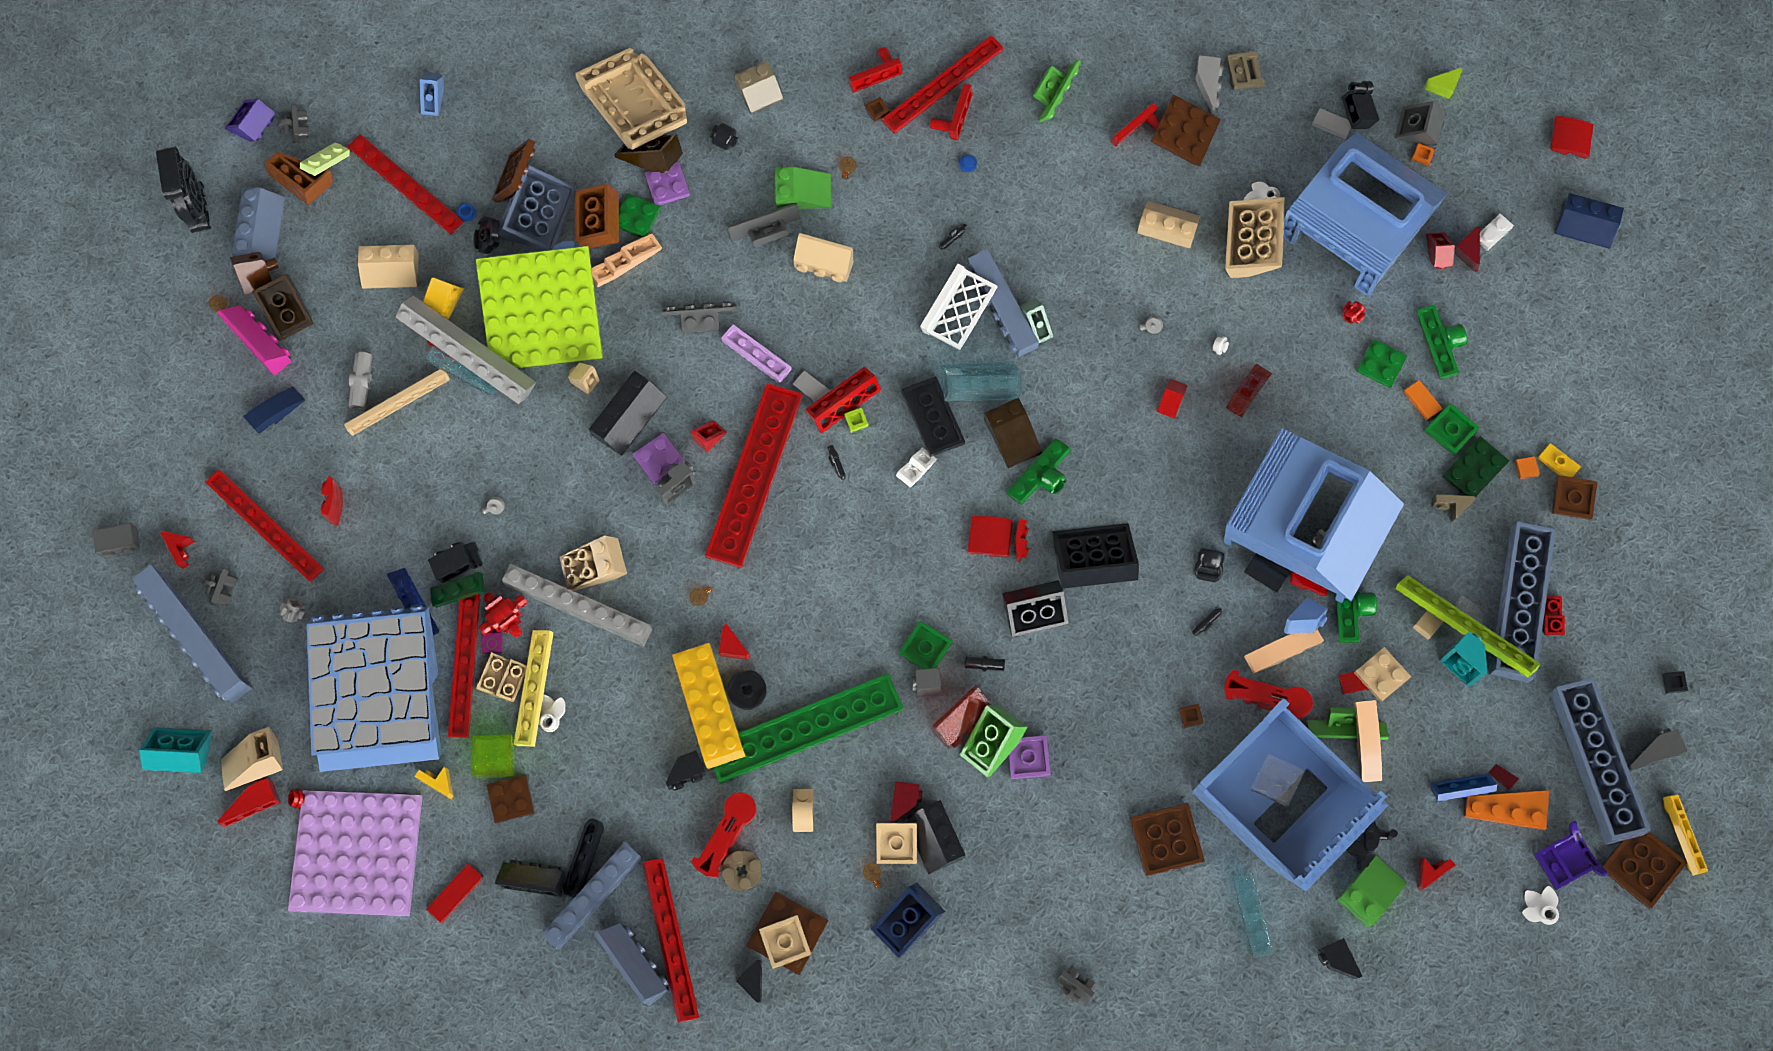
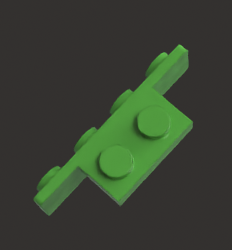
M1080 60L1071 63L1065 74H1062L1053 66L1047 69L1033 94V97L1046 106L1039 118L1040 122L1050 120L1054 116V109L1062 102V95L1071 86L1072 83L1070 81L1072 77H1075L1080 70L1078 68L1081 63Z
M1330 707L1327 720H1308L1307 728L1317 738L1357 739L1355 708ZM1378 722L1380 740H1388L1387 723Z

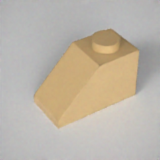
M578 363L576 367L574 366L568 376L571 384L588 395L600 381L595 368L583 363Z

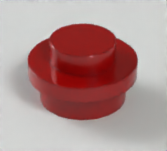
M296 788L289 792V806L298 809L304 803L305 794L301 789Z

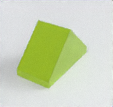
M1458 68L1429 78L1424 88L1427 91L1450 99L1463 70Z

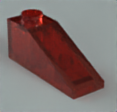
M1256 364L1234 392L1226 408L1242 418L1272 373Z

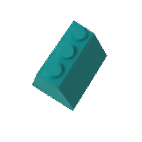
M1470 631L1440 660L1444 666L1469 688L1487 674L1485 644L1482 643L1478 635Z
M153 727L139 749L142 769L201 773L207 764L212 731Z

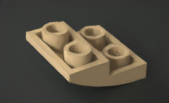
M491 652L475 689L514 703L525 677L527 666Z

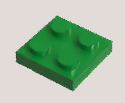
M627 193L619 208V229L641 238L647 236L661 209L660 206Z
M1373 339L1356 372L1391 388L1407 355Z
M1450 403L1424 432L1454 456L1480 427Z
M919 621L900 650L899 655L921 669H935L951 647L953 641Z

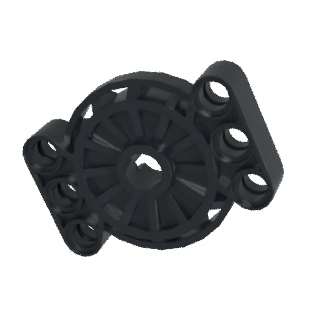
M176 146L157 150L156 157L165 199H170L177 216L189 226L192 233L211 229V226L209 227L208 224L210 221L209 213L206 211L205 206L207 205L204 198L206 195L203 194L204 185L201 181H197L189 162L179 154Z

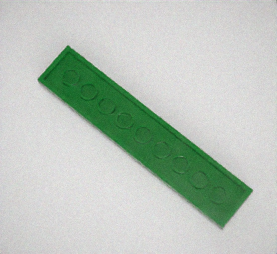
M889 673L740 732L739 737L746 757L713 767L719 783L722 784L903 711V706Z

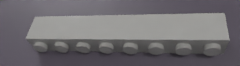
M415 296L410 297L401 304L396 315L398 320L517 404H520L529 396L536 384L533 379Z
M509 565L502 579V582L508 588L640 646H645L652 631L650 624L515 565Z

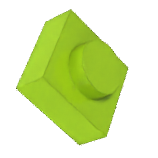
M862 408L844 414L851 433L868 427V422Z

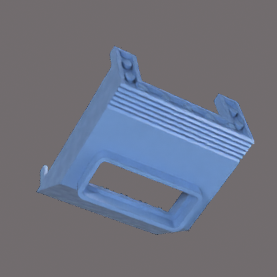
M1355 133L1337 148L1287 211L1284 218L1283 238L1294 244L1300 231L1311 237L1361 272L1354 287L1369 297L1376 285L1434 211H1437L1447 193L1360 134ZM1351 162L1413 203L1400 220L1339 179V176Z
M1281 428L1226 524L1223 543L1231 546L1234 541L1336 593L1335 600L1340 603L1345 598L1352 601L1404 503L1371 471ZM1330 473L1351 483L1353 486L1320 546L1315 548L1295 538L1293 535L1327 474Z
M1283 698L1263 721L1198 784L1192 793L1260 860L1306 892L1389 805L1384 801L1387 796L1382 791L1376 794L1286 708L1289 703ZM1307 769L1327 789L1273 843L1254 825V822Z

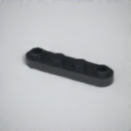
M589 819L584 825L563 886L564 894L569 897L575 898L585 886L604 830L603 823L597 819Z

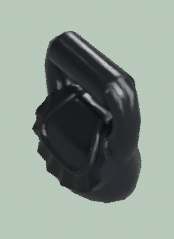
M1200 549L1194 568L1195 576L1199 580L1219 581L1223 575L1224 553L1211 549ZM1203 567L1217 570L1218 574L1199 572V569Z

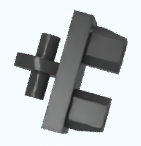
M291 106L290 119L288 115H284L283 119L278 122V127L283 129L284 133H290L291 129L293 143H298L299 139L309 138V127L299 126L298 124L307 123V111L297 110V106Z
M222 570L218 583H215L217 578L215 575H211L209 581L203 580L202 585L207 587L206 594L211 595L212 589H215L211 605L216 606L220 604L228 606L232 595L222 592L223 586L234 589L238 578L228 574V570Z
M1073 966L1064 971L1056 983L1063 987L1061 992L1067 995L1064 999L1066 1003L1072 999L1076 1003L1081 1000L1087 1004L1095 993L1093 990L1096 983L1089 978H1086L1083 984L1079 982L1076 978L1080 972Z

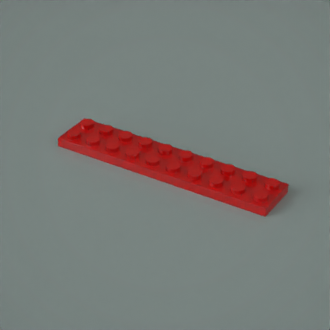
M769 383L766 384L707 548L706 558L738 568L743 567L801 403L802 393Z

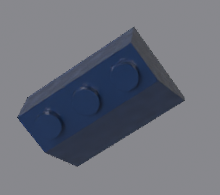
M1569 193L1563 201L1555 234L1610 249L1620 226L1624 208Z

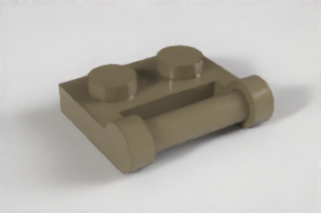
M1257 51L1227 55L1226 61L1233 91L1265 86V81L1261 76L1259 68V55ZM1247 61H1251L1255 79L1251 80Z

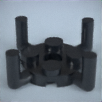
M1373 821L1363 832L1364 840H1355L1346 849L1348 853L1356 856L1357 868L1359 870L1369 866V862L1365 860L1364 856L1372 853L1377 848L1380 840H1392L1398 835L1395 829L1389 832H1379L1375 821Z

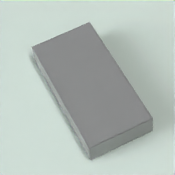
M1321 108L1312 124L1314 127L1346 139L1351 128L1348 119Z
M803 371L792 384L794 388L813 402H816L831 391L806 371Z

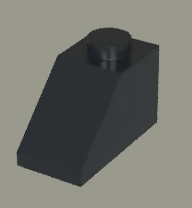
M1344 938L1319 949L1320 954H1318V957L1323 966L1326 965L1328 969L1353 979L1362 977Z

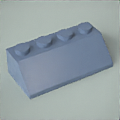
M242 187L232 251L233 256L261 252L264 261L272 258L276 259L284 196L262 188Z

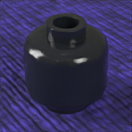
M724 123L715 125L710 135L712 143L724 150H728L731 146L735 147L738 141L736 130Z

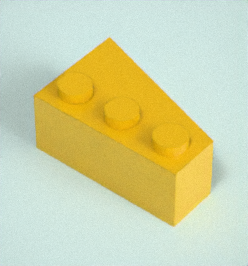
M432 277L423 303L449 320L464 288Z

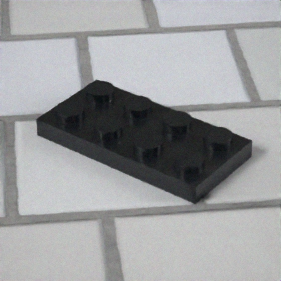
M936 376L901 389V393L930 457L965 444L964 437Z

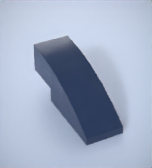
M291 387L262 402L243 417L260 434L271 424H277L303 403L305 399L294 387Z

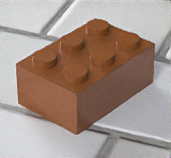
M608 183L575 191V241L583 247L589 246V249L619 242L618 191Z

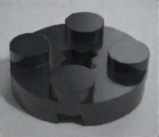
M484 216L478 222L480 225L479 230L474 232L473 244L475 249L479 250L477 252L488 254L494 247L497 248L499 246L500 238L498 233L500 221Z
M746 670L738 672L732 676L728 683V696L733 705L739 709L753 710L760 706L766 698L767 686L765 681L755 671ZM751 686L752 693L744 695L742 688Z

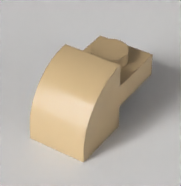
M793 789V832H813V789Z

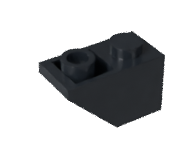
M696 750L677 757L666 781L669 790L673 789V791L682 789L687 782L697 783L703 780V776L706 773Z

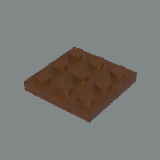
M1173 94L1151 142L1194 165L1200 166L1221 119Z
M528 139L510 152L493 195V201L499 203L504 199L506 200L509 195H513L516 190L519 191L523 183L521 178L529 168L528 160L532 158L535 152L533 148L535 141Z
M1188 803L1130 817L1146 877L1205 862Z
M1648 832L1643 836L1621 841L1602 867L1608 871V876L1648 909H1652L1687 862L1652 833Z
M775 892L746 946L769 958L759 929L798 915L810 952L812 953L829 920ZM810 956L785 964L783 967L800 975Z

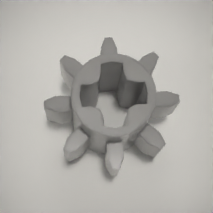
M294 598L288 599L287 602H282L279 608L282 618L291 623L302 619L305 613L302 602Z

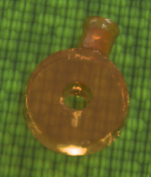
M844 157L840 161V169L844 172L842 177L848 179L849 174L855 171L857 164L852 157Z
M215 295L209 300V307L214 312L225 309L227 306L226 299L220 295Z
M710 586L704 590L701 588L694 589L690 594L691 603L695 606L704 605L708 600L707 594L712 592Z
M868 863L863 868L864 878L869 882H873L875 888L881 886L878 880L882 874L880 866L876 863Z

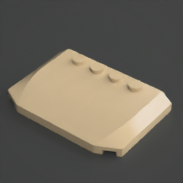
M628 48L576 73V79L583 92L628 149L633 150L687 124L685 103L650 59L642 53L638 55L633 52V49Z

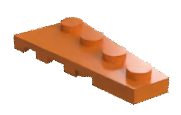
M1549 790L1468 796L1465 802L1464 817L1546 830Z

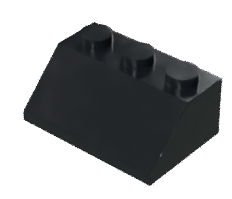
M1059 580L1002 593L1012 637L1069 624L1064 591Z
M941 800L918 810L904 819L905 822L917 823V850L928 874L965 858L964 850Z
M510 860L509 863L503 862L495 880V884L503 889L561 897L566 873L559 866L549 865V868H542V864L530 862L528 866L521 865L522 861Z

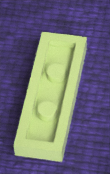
M335 142L300 162V169L316 176L348 157L350 149Z

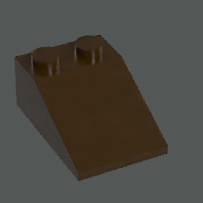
M670 134L655 138L633 150L628 149L623 144L614 156L617 159L651 172L666 173L678 161L683 152L677 134Z
M285 274L252 291L280 341L314 324L289 274Z
M1019 398L984 413V421L1008 468L1042 453L1028 415Z

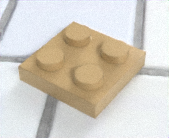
M1385 647L1354 672L1380 703L1411 678L1408 672Z
M876 823L877 864H917V823Z
M798 915L759 929L772 969L811 955Z

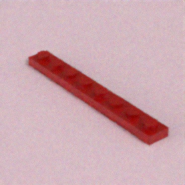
M991 35L882 118L883 123L893 134L897 133L1001 53L1003 46Z
M361 134L347 146L350 151L447 233L452 235L463 224V220Z
M220 469L205 482L310 583L324 570L316 560Z
M481 593L459 600L448 728L449 738H469Z
M664 859L645 861L642 865L677 1022L681 1023L698 1019L699 1013Z

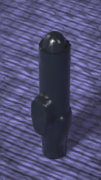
M963 224L961 227L953 229L949 233V237L940 243V250L946 249L957 238L961 237L968 229V226Z
M830 445L828 446L830 463L835 467L838 477L844 480L845 472L839 455L834 446Z
M1220 608L1215 609L1196 626L1192 634L1197 636L1203 631L1206 632L1213 625L1212 622L1221 615L1222 610Z

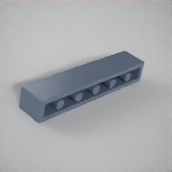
M988 249L969 257L966 269L997 285V289L987 307H991L993 311L991 315L994 321L999 322L1002 336L1008 338L1010 351L1016 353L1017 357H1020L1037 349L1039 341ZM986 285L978 287L983 295L988 294L991 289Z
M624 842L541 935L556 949L560 950L637 865L642 857Z

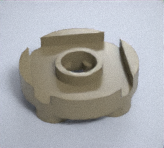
M735 851L725 859L722 865V877L731 889L735 891H748L759 883L762 877V867L758 858L753 853ZM744 865L746 866L747 874H742L740 877L738 876L737 868H741Z

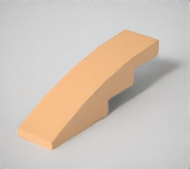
M650 234L621 247L620 252L605 258L604 263L592 268L594 284L599 287L614 280L660 251L662 246L654 235Z
M1318 629L1314 633L1290 634L1244 657L1254 674L1300 654L1306 649L1322 643L1324 640Z
M1376 700L1355 702L1357 719L1355 725L1358 740L1356 745L1361 779L1364 782L1382 781L1381 746Z

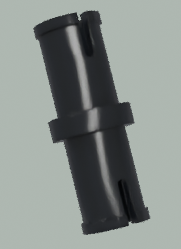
M965 656V669H982L983 672L987 670L1004 672L1005 659L987 658V656H983V658Z

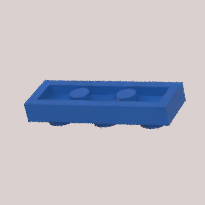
M1488 773L1431 783V790L1437 801H1446L1454 798L1497 791V784Z

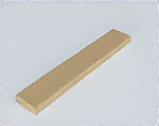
M441 368L345 423L344 426L353 436L449 381L450 378L444 368Z

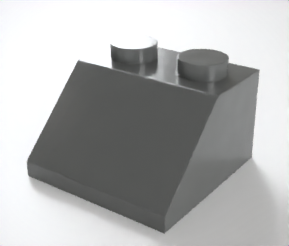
M1435 101L1404 106L1395 139L1414 144L1420 143L1425 146L1438 144L1445 111Z

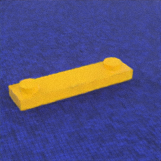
M1675 794L1664 797V809L1670 816L1687 860V868L1693 876L1708 872L1679 795Z

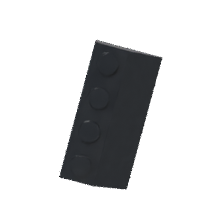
M633 371L591 425L589 431L594 438L622 456L667 397L648 379Z

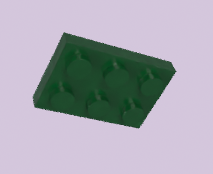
M1480 436L1442 477L1464 496H1475L1476 498L1505 467L1509 460Z

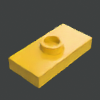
M1551 443L1537 458L1560 476L1573 477L1581 468L1580 465Z

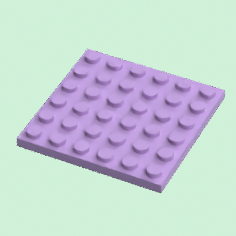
M303 790L305 799L300 809L288 911L410 916L422 795Z

